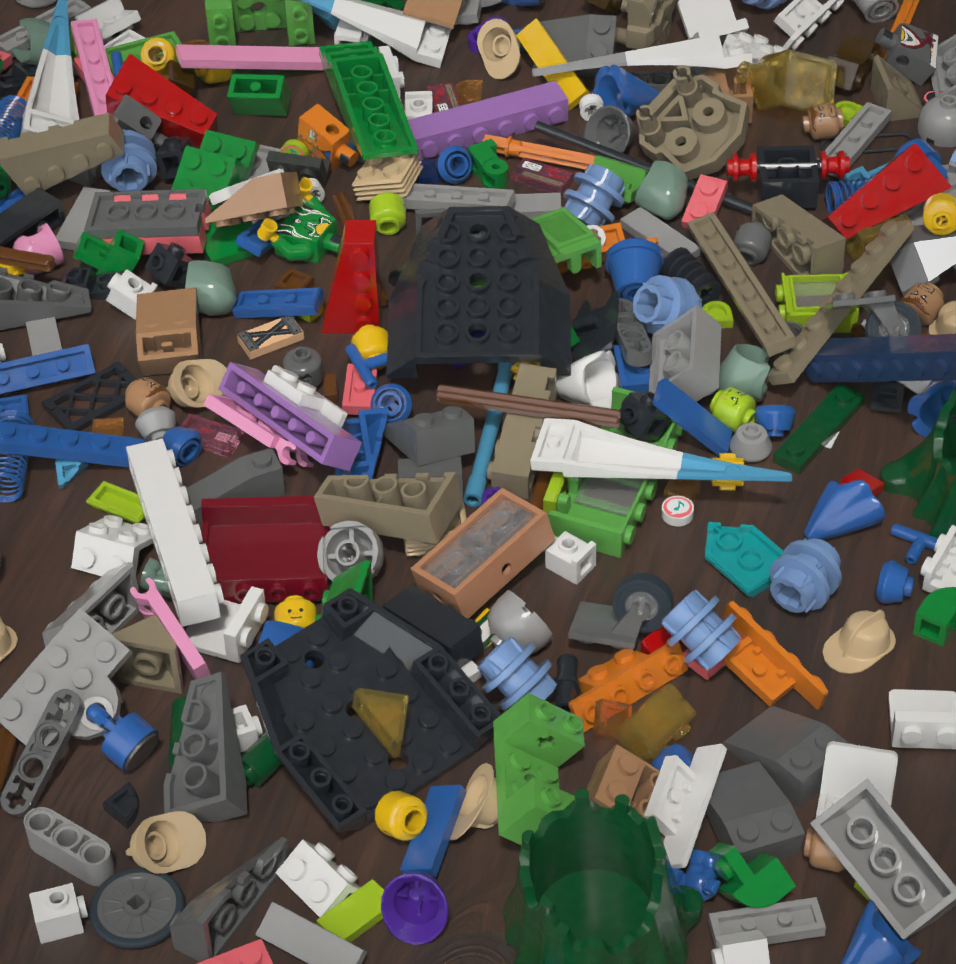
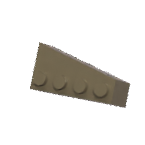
M110 113L75 120L73 125L62 127L59 124L49 126L47 131L35 134L32 131L20 133L18 138L9 140L8 137L0 138V165L25 195H28L37 188L46 190L124 153V131Z
M782 194L752 205L751 222H760L766 226L773 237L770 248L794 275L842 274L846 243L844 236Z
M520 363L512 394L557 401V369ZM507 412L506 418L503 421L500 440L498 439L495 445V459L489 462L487 469V480H491V487H501L520 498L529 499L538 470H532L530 460L545 418Z
M445 472L444 477L431 478L429 473H416L415 478H398L397 474H385V476L378 479H369L368 474L327 476L314 496L323 526L332 527L334 524L346 520L356 521L373 529L378 535L432 544L439 542L464 501L456 472Z

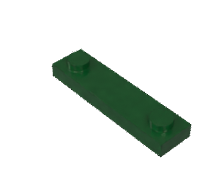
M838 383L774 452L773 463L800 475L864 405L865 395Z

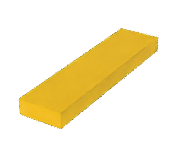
M537 18L516 35L538 68L568 63ZM575 71L543 75L548 83L556 81L568 98L569 111L579 104L582 97L590 94Z

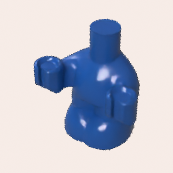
M697 849L692 850L690 865L686 874L680 869L672 868L677 884L696 888L701 893L703 902L716 895L721 884L717 880L720 875L713 866L716 861L711 853Z

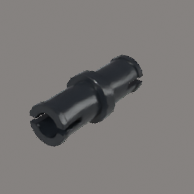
M567 653L560 655L556 660L557 676L554 678V681L557 685L554 692L556 693L555 706L571 713L568 704L576 698V694L580 690V682L577 678L578 659L573 654Z

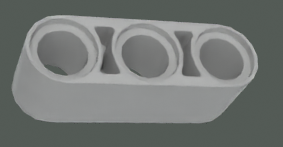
M37 807L27 812L23 823L29 846L35 853L92 886H100L115 874L111 849L106 841L47 807Z

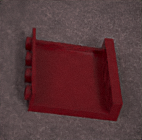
M314 496L202 499L203 543L207 546L210 562L206 564H213L217 582L213 584H220L224 600L242 603L251 586L264 589L265 602H283L287 597L293 595L302 596L309 601H322L324 591L329 590V578L319 568L317 551L321 538L325 537L331 529L329 526L322 525Z

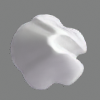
M603 350L592 353L571 364V375H557V397L576 404L611 409L613 387L619 388V378L615 372L616 362L612 352H605Z

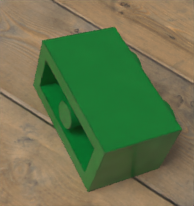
M232 74L227 98L235 115L287 116L291 92L284 75Z

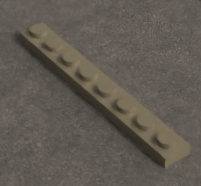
M711 212L687 222L690 233L768 357L797 346L794 334L715 213Z
M909 219L897 222L892 220L881 227L879 235L866 246V251L851 265V270L848 274L837 282L836 289L828 298L822 301L820 304L821 308L813 317L806 321L805 328L795 337L797 346L787 349L782 356L775 360L774 367L767 375L772 385L788 384L796 381L852 309L825 311V304L832 302V297L840 294L855 293L856 299L862 297L915 229Z

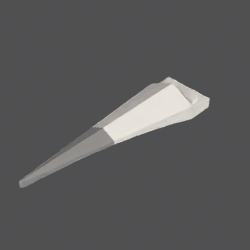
M719 34L535 68L532 69L533 76H541L567 71L601 68L603 66L611 67V65H686L728 69L753 64L747 43L735 40L725 43L726 47H722Z

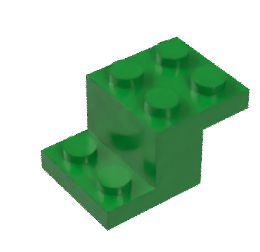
M206 130L200 149L190 146L185 147L171 190L206 189L211 211H215L225 201L212 205L209 198L210 194L249 180L260 145L255 141Z

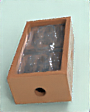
M501 488L411 567L410 570L419 589L429 592L435 599L445 605L452 606L458 613L469 618L556 539L547 512Z

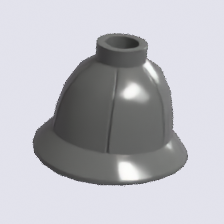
M613 105L603 106L590 116L585 127L584 138L623 153L634 139L636 125L620 108Z

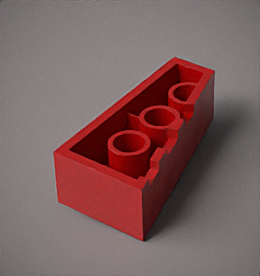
M130 53L105 94L107 113L113 115L126 94L161 118L162 121L156 131L168 138L172 136H179L180 138L190 137L192 145L198 149L201 147L206 130L218 132L217 113Z
M914 143L821 221L848 239L926 201L934 194L942 193L952 188V186L919 146Z
M346 220L333 277L324 307L321 334H355L365 325L381 327L382 301L376 220Z

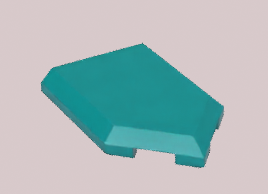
M708 522L705 559L749 597H754L770 587L772 583L770 566L779 556H782L783 550L754 525L740 524V527L721 526L720 522Z

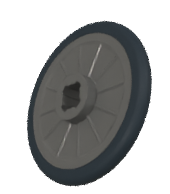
M145 868L127 869L108 878L96 890L90 903V921L96 933L106 942L121 948H144L164 940L171 934V921L178 912H182L185 909V899L178 883L168 874H154Z

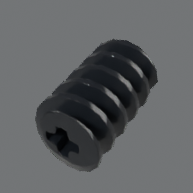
M680 247L674 249L664 259V264L661 268L662 275L687 279L702 299V308L706 303L717 300L721 292V283L716 281V278L690 254L687 248Z

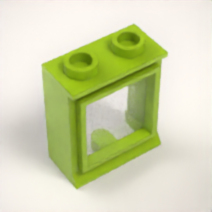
M848 272L844 274L789 276L781 273L780 285H775V301L781 302L778 305V311L784 321L797 322L805 328L806 321L817 313L821 308L820 304L832 294L836 289L837 282L843 279ZM859 307L852 308L833 333H851L852 325L858 323Z

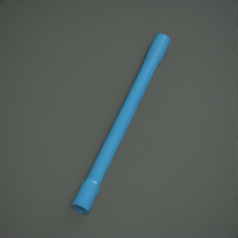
M514 362L498 363V373L493 392L508 394L513 375L510 367ZM487 411L472 473L468 478L463 497L464 503L470 507H478L482 503V495L487 484V469L492 458L503 415L501 411Z

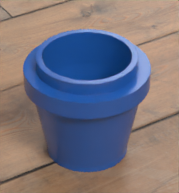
M642 238L622 240L611 246L605 254V268L611 275L619 298L628 299L632 303L637 290L651 277L658 276L664 264L662 249L657 244Z

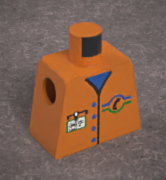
M314 105L299 117L297 140L306 145L309 157L329 159L331 161L330 171L334 170L341 163L349 167L353 166L359 156L358 152L349 147L351 133L349 128L321 105Z

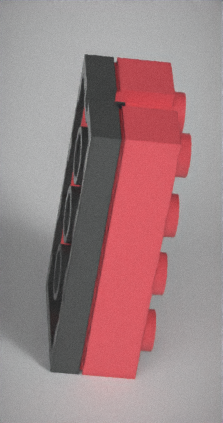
M206 189L95 192L84 232L110 243L117 230L120 229L145 241L141 255L151 254L157 242L170 245L171 242L179 244L186 249L185 253L189 254L203 253L207 239L205 230H209L210 223H205V218L212 211Z

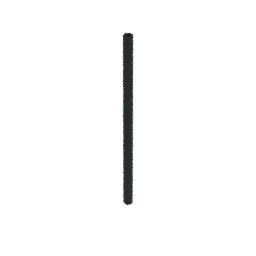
M539 120L535 124L534 131L595 155L646 169L648 172L652 164ZM688 179L687 191L693 192L697 182ZM725 193L721 204L752 215V203Z

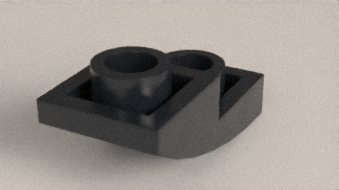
M92 266L74 267L65 270L62 282L87 288L90 299L106 300L111 291L107 287L116 273L122 275L124 272H105L96 275Z

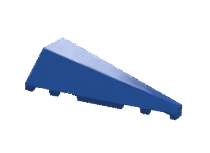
M387 407L359 410V418L344 421L342 429L360 440L362 444L350 471L334 467L335 475L368 474L369 479H373L388 417Z

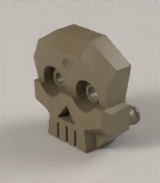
M622 0L621 12H628L627 29L618 27L616 43L626 45V48L630 51L664 45L672 31V13L677 0Z
M680 65L676 67L678 72L674 69V78L649 105L640 106L642 113L637 109L636 116L639 126V144L644 155L654 162L655 160L666 161L678 166L684 171L688 179L692 180L700 177V174L708 175L719 171L726 164V160L731 159L732 153H736L742 147L746 140L750 109L747 102L722 92L720 85L704 74L692 77L690 68L686 65ZM685 142L683 146H678L680 143Z

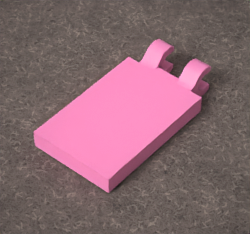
M208 394L204 406L269 448H275L281 463L295 465L296 461L290 458V452H295L299 465L303 467L314 466V463L308 460L306 452L230 397Z
M151 578L145 579L149 590L143 594L138 593L135 587L130 588L135 602L139 604L138 607L143 618L146 619L156 614L177 644L179 657L194 680L211 675L202 656L158 592L155 582ZM144 605L150 606L151 610L146 609Z

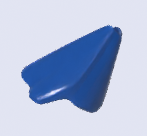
M611 65V67L603 66L598 71L596 86L592 94L599 95L602 98L603 106H616L629 117L636 115L637 109L641 112L640 106L649 105L660 93L643 80L617 65Z
M954 380L934 381L910 399L907 407L908 413L916 416L912 421V427L921 436L927 437L931 432L942 407L948 401L950 394L956 386Z
M831 480L827 483L804 530L806 540L812 538L826 540L881 523L884 520L885 511L880 501L873 495L869 485L863 480H855L843 485Z
M870 900L861 915L840 964H911L921 955L922 951L910 944L907 939L903 941L894 928L880 914L874 901Z

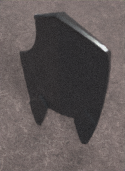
M616 290L612 292L605 306L591 310L588 300H585L576 318L572 320V328L580 339V342L573 346V362L597 351L604 350L607 352L614 347L619 296Z

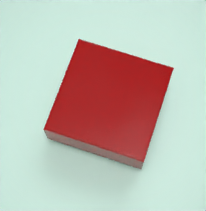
M857 469L844 476L840 485L855 480H863L869 485L874 496L882 493L885 485L884 482L861 469Z

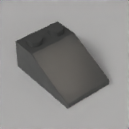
M588 14L540 21L568 62L615 54L618 32L617 16ZM601 68L575 70V73L583 77H596Z
M448 406L441 411L420 413L412 418L387 423L383 434L417 466L475 452L474 418L458 406Z
M770 706L725 740L723 745L746 765L759 761L788 800L799 808L820 792L827 744L832 741L850 743L825 723Z
M757 761L720 772L706 809V814L718 841L735 846L747 864L760 853L775 856L778 860L800 854L805 832L791 802L762 764Z

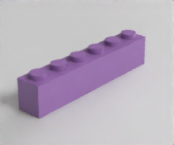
M553 81L409 119L408 122L419 149L417 156H420L419 161L439 156L444 149L450 146H461L466 149L468 146L482 142L485 134L507 138L533 131L538 120L549 125L568 121V98L557 82Z
M233 362L229 363L218 390L321 464L350 471L362 444L360 440L317 410L299 406L264 382L266 375L258 369Z

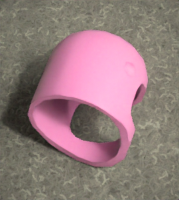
M47 223L38 227L37 234L29 237L23 235L14 242L13 249L52 255L55 258L56 266L64 261L61 247ZM26 269L27 274L36 275L42 273V271Z

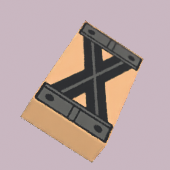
M285 316L237 334V339L251 360L304 340V333L292 316Z

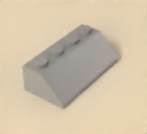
M868 778L810 823L870 900L874 901L875 906L903 941L933 924L956 906V886Z

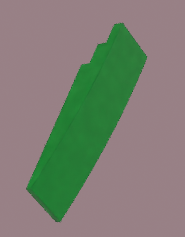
M371 41L319 46V56L332 92L362 159L370 160L418 154V146L383 53H379L377 47H373Z

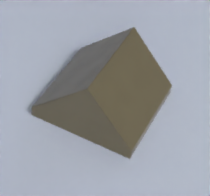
M876 55L873 58L870 90L877 105L892 111L890 121L919 118L923 106L912 82L883 58Z
M156 614L112 633L116 639L133 652L116 672L119 683L183 693L184 684L177 644Z

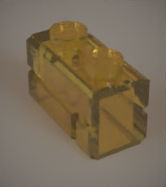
M669 683L657 690L614 731V735L623 746L628 748L627 751L644 761L649 758L654 761L659 752L668 746L667 743L672 738L677 741L692 728L688 723L696 716V711L687 700H683L682 694L676 687Z

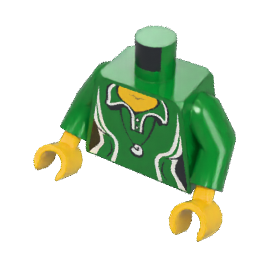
M303 177L299 185L302 199L306 201L305 203L303 202V206L295 207V213L289 214L279 227L273 219L266 218L258 229L257 234L263 241H272L271 245L275 248V255L285 257L289 261L302 260L318 263L329 251L339 252L342 236H339L337 232V220L326 210L316 195H311L310 191L313 187L311 180Z

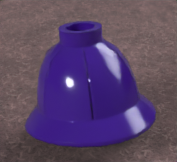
M412 872L396 876L385 887L381 899V912L384 923L389 931L404 943L422 945L431 942L439 936L446 925L449 910L445 893L439 882L428 873Z

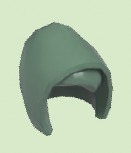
M25 18L20 20L19 24L29 32L30 50L13 48L12 51L20 62L38 65L50 23L38 18Z
M655 160L636 192V206L642 207L652 215L662 219H673L682 211L685 205L689 184L688 177L678 166L670 162Z
M195 260L188 263L185 289L196 287L198 313L219 316L231 312L237 301V290L230 269L220 263Z
M750 344L735 345L721 363L719 388L717 391L734 387L752 396L755 402H762L764 394L768 390L765 380L770 370V365L768 364L770 357H768L765 350Z

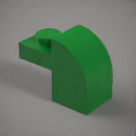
M118 229L110 243H107L83 231L78 239L73 258L97 268L96 275L105 272H125L126 269L132 272L140 259L145 241Z
M945 587L931 592L924 599L915 616L913 634L944 647L953 631L956 630V587Z
M719 842L709 851L716 861L713 864L715 870L727 881L718 890L726 898L734 902L755 908L768 907L778 902L796 887L775 856L760 853L747 864L733 845Z

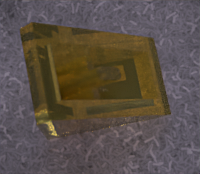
M359 688L354 692L352 708L395 759L401 752L409 695Z

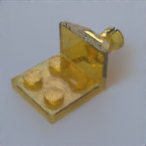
M788 49L765 55L755 64L747 61L741 62L737 72L746 75H736V79L739 83L752 85L753 98L759 110L785 106L808 112L809 107L812 105L834 103L837 61Z

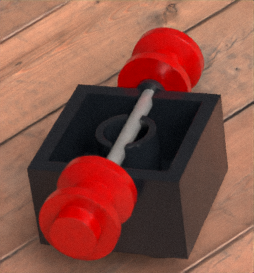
M814 145L757 147V159L756 153H750L749 158L740 159L737 153H732V159L726 160L727 176H732L733 182H737L740 176H749L751 181H757L759 202L782 194L803 209L817 208L819 176L820 180H825L828 174H837L839 179H844L845 173H850V157L845 156L844 151H838L837 155L833 157H828L825 151H820L819 160H816Z

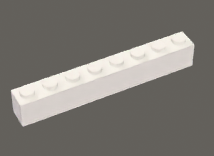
M163 438L127 446L126 451L130 472L180 625L184 627L221 618L219 604L224 603L222 589L219 583L213 584L217 582L214 566L212 563L206 564L210 562L207 546L203 543L199 524H195L196 519L192 504L188 505L187 490L183 486L179 467L176 468L173 450L166 449Z

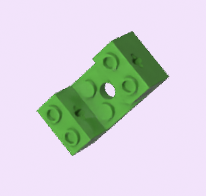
M205 0L210 45L236 46L235 33L278 28H287L289 46L315 44L312 5L301 0ZM256 2L265 4L261 9L251 7Z
M527 693L493 721L499 836L520 845L522 844L523 832L532 830L535 833L541 819L552 811L564 810L575 800L573 795L559 789L558 767L585 746L582 718L530 693Z

